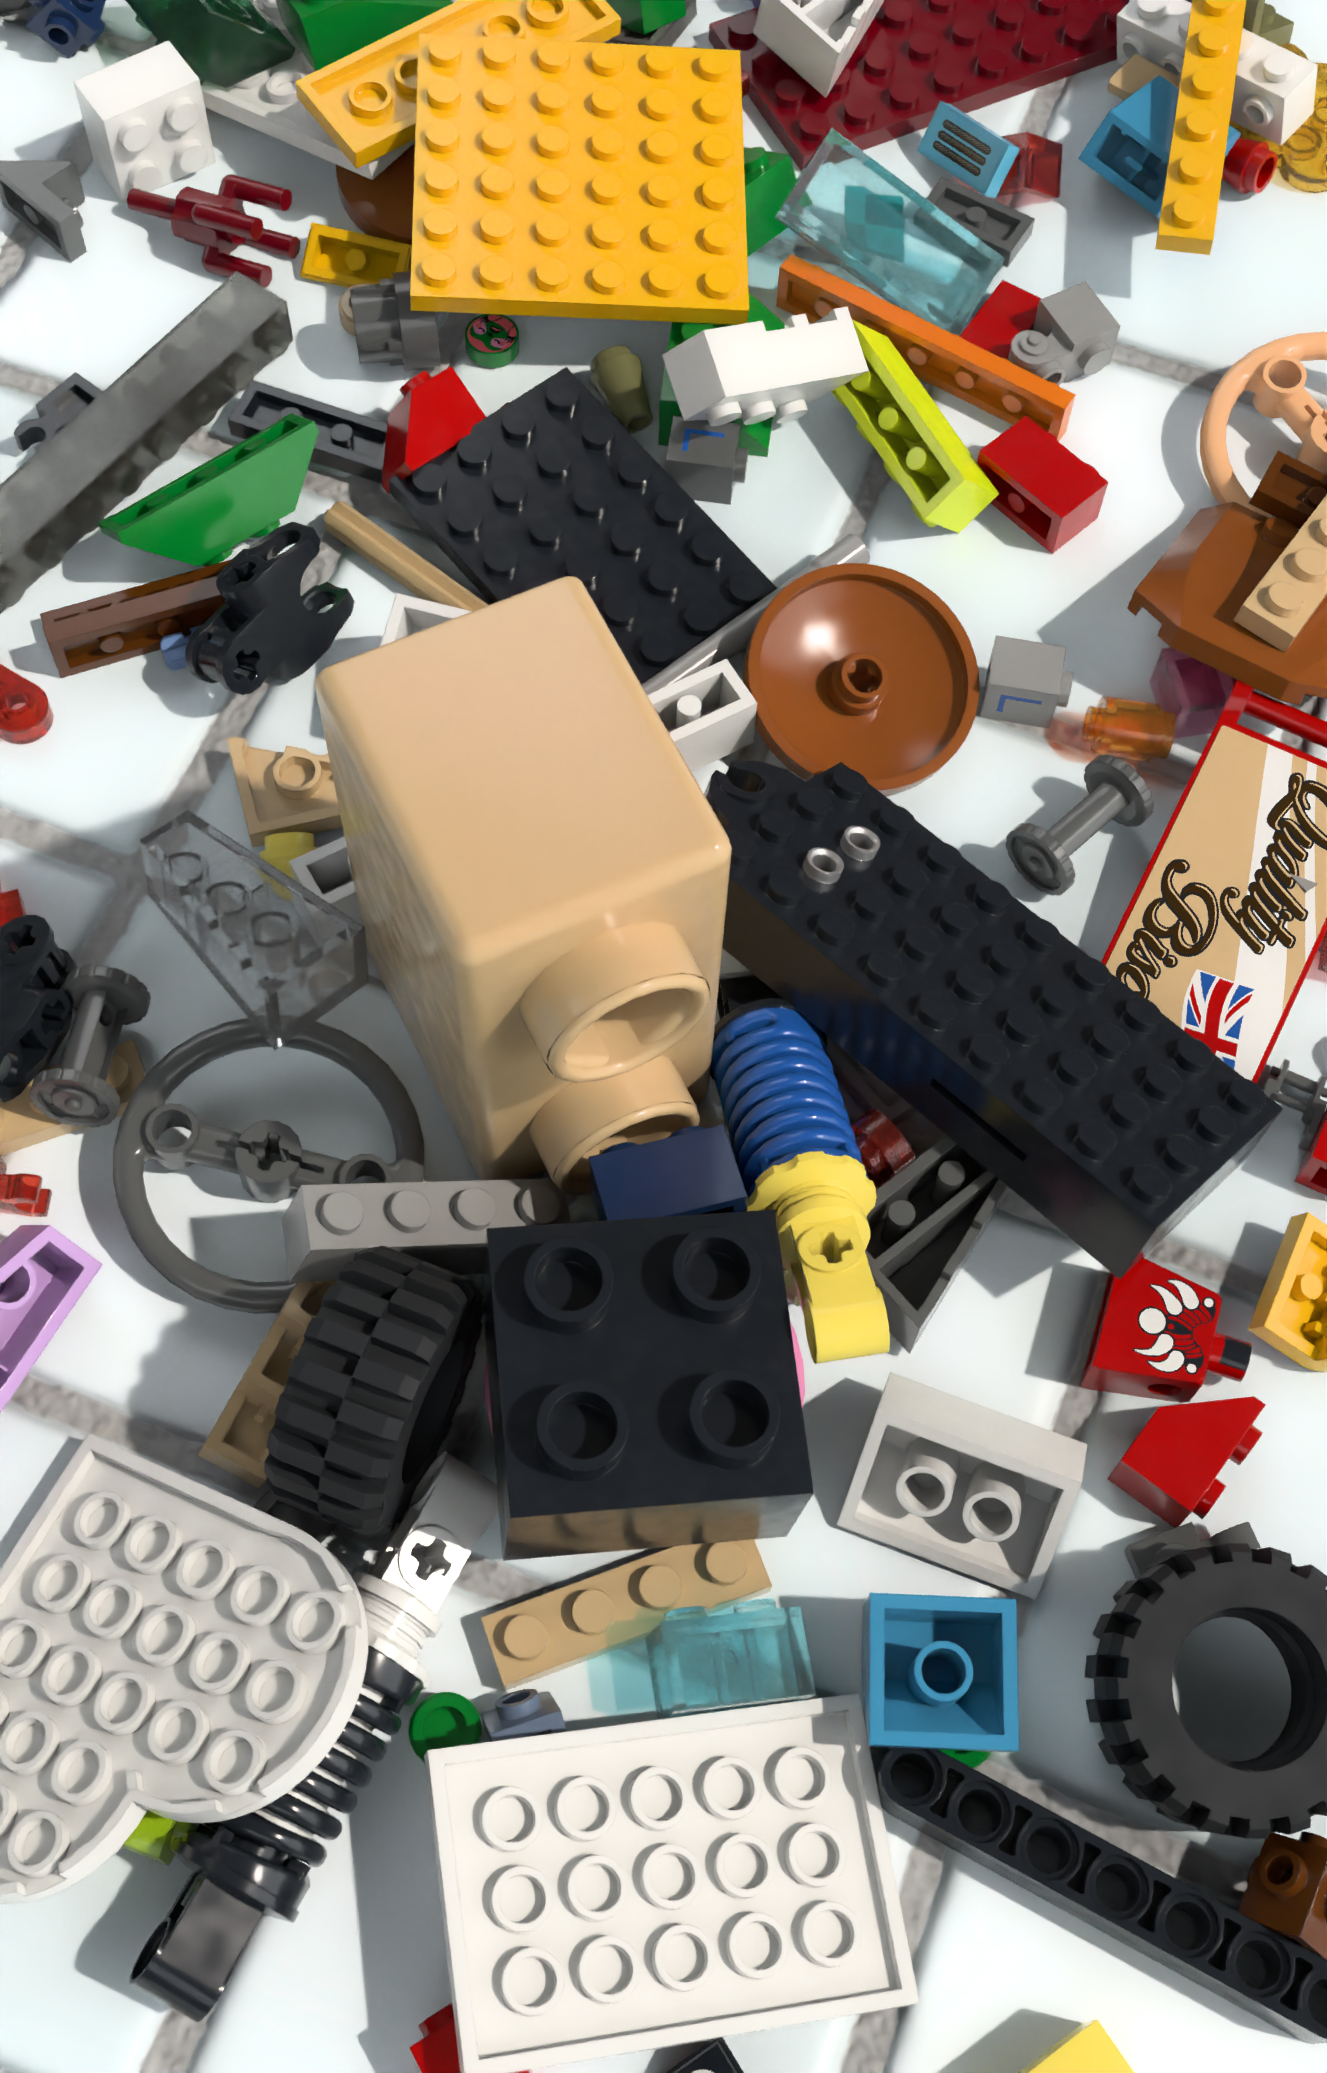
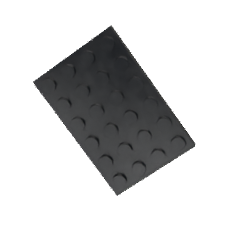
M567 367L475 424L470 435L463 437L456 446L430 463L424 464L406 479L402 480L398 475L389 479V493L490 604L562 577L573 576L581 580L641 685L777 589Z

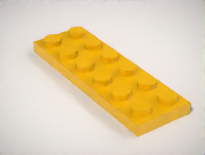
M459 0L295 81L297 98L353 166L358 169L415 139L419 33L604 43L620 35L621 17L605 0Z

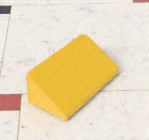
M311 222L299 276L345 288L359 284L380 283L379 279L392 278V273L411 271L412 245Z

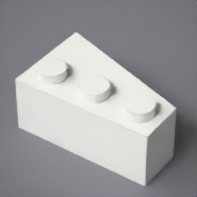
M761 0L753 33L826 98L885 0Z

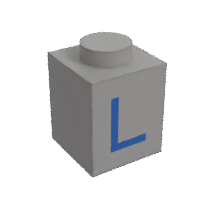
M996 635L986 673L980 717L1049 729L1056 706L1066 708L1070 697L1073 672L1063 671L1066 647Z

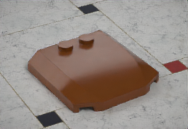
M1236 502L1200 509L1136 587L1127 609L1135 616L1142 607L1162 624L1157 636L1170 647L1280 701L1300 705L1305 694L1327 699V596L1285 653L1233 621L1243 603L1298 533L1296 526L1281 518H1268Z

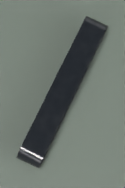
M891 1747L875 1769L881 1808L891 1816L1294 2038L1310 2044L1327 2043V2027L1320 2025L1314 2020L1307 2002L1309 1991L1314 1984L1321 1985L1327 1990V1960L938 1749ZM898 1762H910L917 1765L926 1776V1794L921 1798L911 1799L897 1792L891 1781L890 1773L893 1765ZM973 1797L983 1801L989 1807L994 1822L989 1835L978 1836L971 1834L963 1827L958 1815L960 1800ZM1031 1834H1042L1055 1842L1060 1853L1059 1868L1055 1873L1041 1872L1031 1864L1026 1851L1027 1841ZM1107 1870L1113 1872L1125 1883L1128 1899L1122 1911L1117 1912L1108 1909L1099 1900L1096 1894L1095 1883L1100 1871ZM1173 1907L1185 1911L1195 1924L1197 1934L1195 1943L1190 1950L1179 1948L1171 1941L1166 1932V1915ZM1242 1945L1253 1948L1264 1961L1266 1969L1265 1980L1258 1989L1250 1987L1245 1983L1237 1971L1236 1958Z

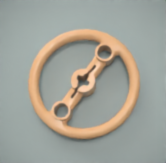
M1327 332L1300 333L1268 342L1252 350L1234 363L1218 382L1209 399L1202 420L1199 451L1204 475L1212 494L1220 505L1236 502L1268 518H1275L1249 504L1251 497L1236 478L1229 461L1226 446V427L1230 412L1238 397L1244 391L1253 392V405L1258 412L1269 418H1282L1299 437L1302 444L1296 460L1327 475V409L1323 410L1304 388L1307 380V371L1300 362L1327 360Z

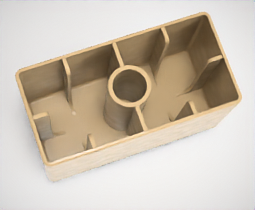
M573 576L559 578L323 669L316 677L315 690L367 949L480 1180L528 1179L547 1170L553 1183L560 1191L575 1195L592 1194L590 1188V1156L601 1154L607 1148L619 1143L632 1142L640 1145L668 1138L675 1131L685 1127L698 1126L700 1116L696 1105L704 1100L709 1090L732 847L728 835L582 581Z

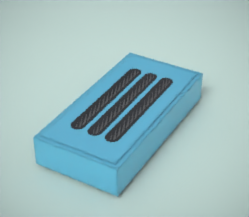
M942 101L939 102L917 149L919 153L984 196L994 199L1020 150L1019 147L961 110Z

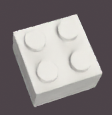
M169 40L73 81L94 164L124 204L127 203V196L132 188L152 192L216 163L200 79Z

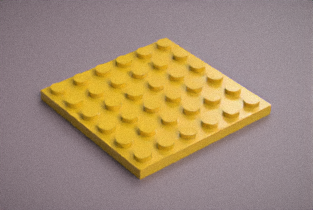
M419 33L410 285L411 311L731 325L747 323L749 291L740 50Z

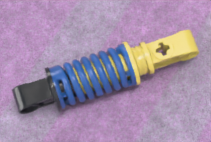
M751 971L720 974L717 998L720 1020L714 1029L710 1075L716 1084L734 1157L746 1190V1211L775 1210L782 1266L793 1274L804 1315L806 1336L812 1360L817 1364L888 1353L890 1349V1334L886 1307L880 1289L875 1286L865 1253L870 1240V1227L866 1217L871 1209L875 1207L876 1189L874 1182L869 1180L866 1169L862 1164L854 1131L850 1126L843 1097L839 1091L831 1060L828 1057L826 1034Z

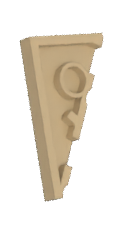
M236 736L227 738L252 848L265 845L264 837L272 834L287 832L315 834L343 827L328 753L316 755L306 749L286 746L285 752L281 753L248 747L246 738Z

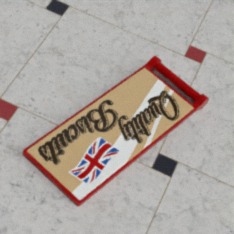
M1237 680L1101 962L1108 968L1111 974L1139 996L1153 1002L1162 1014L1190 1036L1204 1042L1213 1054L1241 1076L1257 1084L1327 932V762L1237 723L1242 713L1327 748V721L1253 691V687ZM1290 874L1315 882L1317 885L1305 893Z

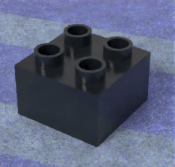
M775 1210L487 1228L481 1293L484 1296L482 1301L485 1303L483 1318L503 1561L786 1537L814 1494Z

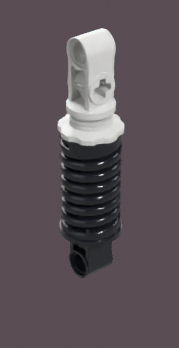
M446 1451L441 1453L427 1469L413 1493L410 1505L401 1522L386 1543L370 1573L356 1572L352 1578L361 1595L366 1613L368 1657L362 1688L344 1730L318 1766L305 1779L280 1798L254 1812L234 1819L203 1823L206 1826L200 1823L196 1831L189 1830L183 1833L180 1839L175 1838L169 1849L193 1872L167 1916L157 1926L140 1952L130 1975V1984L193 2021L200 2022L210 2012L222 1994L231 1976L234 1964L261 1916L266 1914L291 1923L295 1922L300 1913L297 1911V1908L310 1887L308 1872L311 1867L308 1865L319 1867L327 1857V1850L324 1845L312 1838L313 1835L316 1834L329 1841L338 1838L342 1831L341 1821L327 1812V1809L331 1807L343 1814H349L354 1810L357 1805V1797L355 1793L342 1786L343 1781L346 1780L359 1788L367 1786L372 1778V1771L370 1767L357 1760L358 1755L361 1754L371 1761H380L387 1752L386 1743L371 1734L373 1729L375 1728L387 1735L398 1733L401 1727V1719L396 1714L400 1713L403 1706L414 1704L422 1689H427L432 1680L428 1671L416 1659L419 1655V1650L426 1643L425 1639L429 1637L435 1638L443 1625L436 1612L452 1584L457 1579L478 1539L485 1533L499 1511L497 1485ZM427 1547L424 1559L431 1565L429 1573L415 1574L419 1562L411 1555L413 1548Z

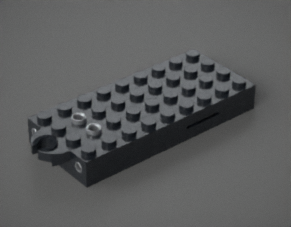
M733 761L730 763L726 774L715 770L712 774L704 795L728 835L732 847L722 948L779 996L793 1005L804 1017L1118 1279L1123 1278L1248 1158L1283 1110L1280 1105L1264 1093L1259 1085L1241 1076L1213 1054L1204 1042L1190 1036L1162 1014L1153 1002L1139 996L1111 974L1102 962L1088 956L1060 934L1059 930L1052 923L1037 916L1014 898L1005 886L986 876L963 858L955 847L944 843L916 821L908 810L897 806L870 785L862 774L850 769L844 763L840 762L808 781L802 780L786 769L760 761Z

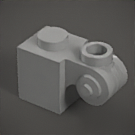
M1085 281L1039 300L1033 330L1021 331L1015 335L1011 342L1008 360L1047 381L1060 385L1062 382H1068L1085 374H1095L1109 365L1121 326Z

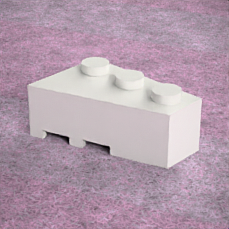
M848 307L833 309L829 312V315L813 324H809L806 313L793 315L787 319L789 328L766 331L763 321L703 330L662 354L683 420H708L710 426H719L742 418L745 425H750L770 417H775L777 423H785L807 414V404L869 371Z

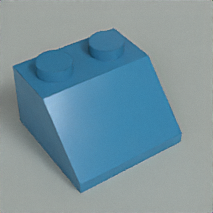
M870 1593L862 1607V1687L868 1746L1019 1752L1016 1599Z

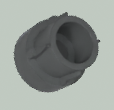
M411 271L392 273V278L379 279L380 283L350 289L359 363L389 362L390 366L404 365L405 370L440 366L435 312L411 311L410 308Z

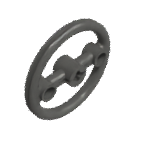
M254 1016L225 1022L197 1033L173 1048L149 1070L133 1092L120 1119L113 1148V1182L117 1204L132 1240L146 1260L171 1284L194 1298L223 1309L253 1314L279 1313L297 1282L290 1283V1280L254 1282L230 1278L211 1271L186 1256L170 1241L156 1221L150 1207L143 1178L144 1164L147 1160L155 1159L161 1166L168 1169L180 1170L196 1163L238 1174L243 1188L250 1196L262 1202L274 1203L288 1199L299 1190L301 1185L351 1184L356 1178L362 1176H372L379 1179L381 1183L423 1182L425 1170L424 1140L418 1114L406 1088L389 1065L367 1045L341 1030L313 1020L289 1016ZM258 1047H287L309 1051L328 1058L349 1070L369 1088L381 1104L390 1124L396 1149V1160L391 1164H387L382 1158L373 1154H360L353 1156L348 1161L302 1149L298 1135L290 1126L279 1121L264 1120L252 1124L242 1133L198 1122L196 1115L189 1108L181 1104L169 1103L165 1105V1101L192 1073L211 1061L231 1053ZM184 1127L191 1131L190 1137L182 1145L165 1147L158 1143L161 1134L169 1128ZM271 1153L281 1155V1161H274L270 1170L260 1169L259 1162H267Z

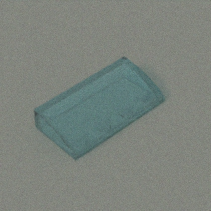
M833 128L830 129L813 152L775 216L778 221L886 301L956 335H960L1005 260L1004 257Z

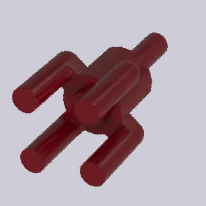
M229 174L222 179L218 195L185 187L178 193L176 199L132 188L127 196V206L130 210L171 221L174 236L205 246L201 259L202 266L206 271L266 288L272 280V269L270 266L230 255V253L236 250L240 244L291 259L296 258L300 251V240L298 237L263 228V221L260 218L246 215L243 207V201L286 212L291 206L292 194L290 190Z

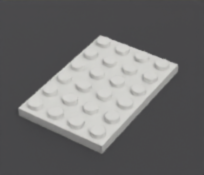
M859 1693L427 1750L424 1755L460 2073H517L895 2009L920 2003L870 1746H868L867 1731Z

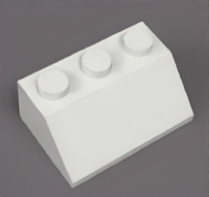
M890 1372L837 1525L1036 1600L1082 1484L1087 1444Z

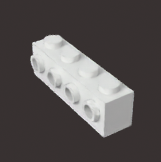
M1131 0L1117 14V63L1124 65L1136 53L1181 77L1191 3L1186 0ZM1242 29L1230 120L1282 146L1313 114L1318 65L1248 30Z

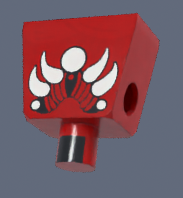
M1142 1258L1121 1279H1118L1110 1271L1108 1272L1080 1387L1089 1390L1179 1403L1190 1402L1201 1388L1206 1372L1241 1382L1250 1361L1252 1344L1216 1333L1222 1306V1298L1217 1293Z

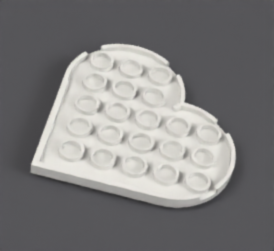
M88 1433L0 1569V1904H20L39 1900L76 1884L120 1850L147 1811L164 1818L189 1823H211L234 1819L254 1812L280 1798L305 1779L318 1766L334 1746L354 1710L362 1688L368 1657V1626L361 1595L347 1569L327 1548L310 1534L291 1524Z

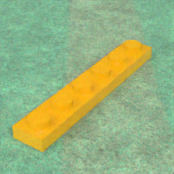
M1192 0L1155 249L1210 255L1217 217L1246 0Z

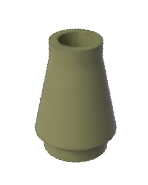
M623 345L612 346L599 352L590 362L592 372L590 383L620 424L629 433L645 429L652 423L653 415L648 404L640 358L632 354L630 349Z

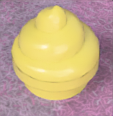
M287 832L265 836V850L259 853L261 866L264 867V871L269 878L277 881V885L283 892L292 897L298 896L289 861L317 849L314 844V834Z

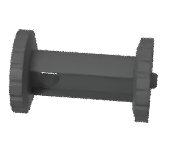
M1105 754L1104 756L1099 755L1091 761L1084 770V781L1089 795L1048 831L1031 823H1021L1008 833L1006 849L1011 861L1024 879L1039 891L1052 896H1059L1067 891L1075 882V870L1069 856L1111 819L1127 827H1137L1152 815L1154 802L1149 788L1137 771L1122 759Z
M84 965L73 969L67 975L63 987V992L68 996L72 1008L77 1013L60 1066L48 1071L44 1070L38 1073V1076H35L30 1090V1099L38 1110L52 1119L68 1125L92 1128L110 1124L118 1114L121 1102L120 1096L106 1082L122 1026L139 1022L146 1016L151 995L142 982L123 970L105 965Z

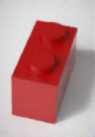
M1024 416L982 448L977 459L978 465L999 493L991 504L1051 554L1055 553L1099 516L1109 482L1100 476L1099 472L1092 465L1084 463L1059 443L1051 432L1043 430L1027 416Z

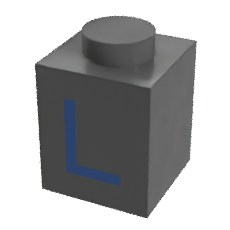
M673 416L665 471L693 500L731 505L734 482L745 483L749 449L739 448L740 424L726 423L719 426H710L708 420L684 421L681 416Z

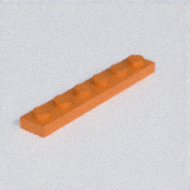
M790 254L779 267L777 307L793 315L806 313L808 322L811 324L829 315V312L833 309L848 307L851 319L890 339L916 377L1012 425L1024 416H1027L1043 430L1051 432L1058 441L1066 433L1075 394L793 254Z

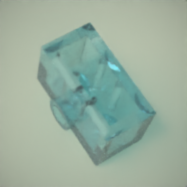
M756 1599L735 1605L733 1607L734 1614L708 1616L707 1608L704 1606L684 1607L665 1613V1621L660 1622L645 1638L657 1720L803 1701L813 1697L816 1691L800 1606L777 1609L774 1599Z

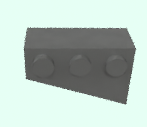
M947 1135L876 1190L875 1207L871 1209L866 1217L870 1227V1240L865 1253L875 1286L880 1289L884 1299L889 1332L909 1354L1010 1190L1005 1183Z

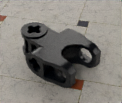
M293 521L282 525L256 543L243 548L222 569L217 577L216 585L225 603L202 626L193 632L185 650L188 669L197 679L209 683L220 682L226 690L237 694H250L260 688L269 675L277 680H289L302 675L330 648L338 632L351 616L355 601L348 588H340L329 582L315 585L301 596V580L304 571L320 551L321 540L313 527ZM295 544L285 552L279 554L287 546ZM334 604L328 611L318 613L327 605Z
M23 915L14 918L0 928V1065L6 1055L11 1060L7 1077L2 1082L0 1080V1102L3 1103L20 1095L32 1079L51 1061L71 1026L72 1005L68 996L63 992V987L67 975L77 968V965L66 950L57 946L54 941V931L46 920L37 915Z

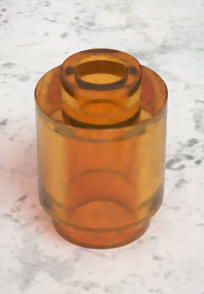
M1102 696L1097 707L1089 706L1086 711L1082 738L1085 742H1091V752L1093 755L1104 756L1107 754L1120 759L1150 763L1153 758L1166 759L1174 739L1175 714L1174 712L1162 710L1161 705L1157 703Z

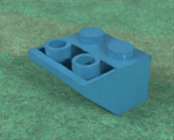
M1160 75L1110 110L1078 157L1079 160L1158 218H1160L1179 91L1176 86ZM1230 125L1225 157L1241 135L1240 132Z

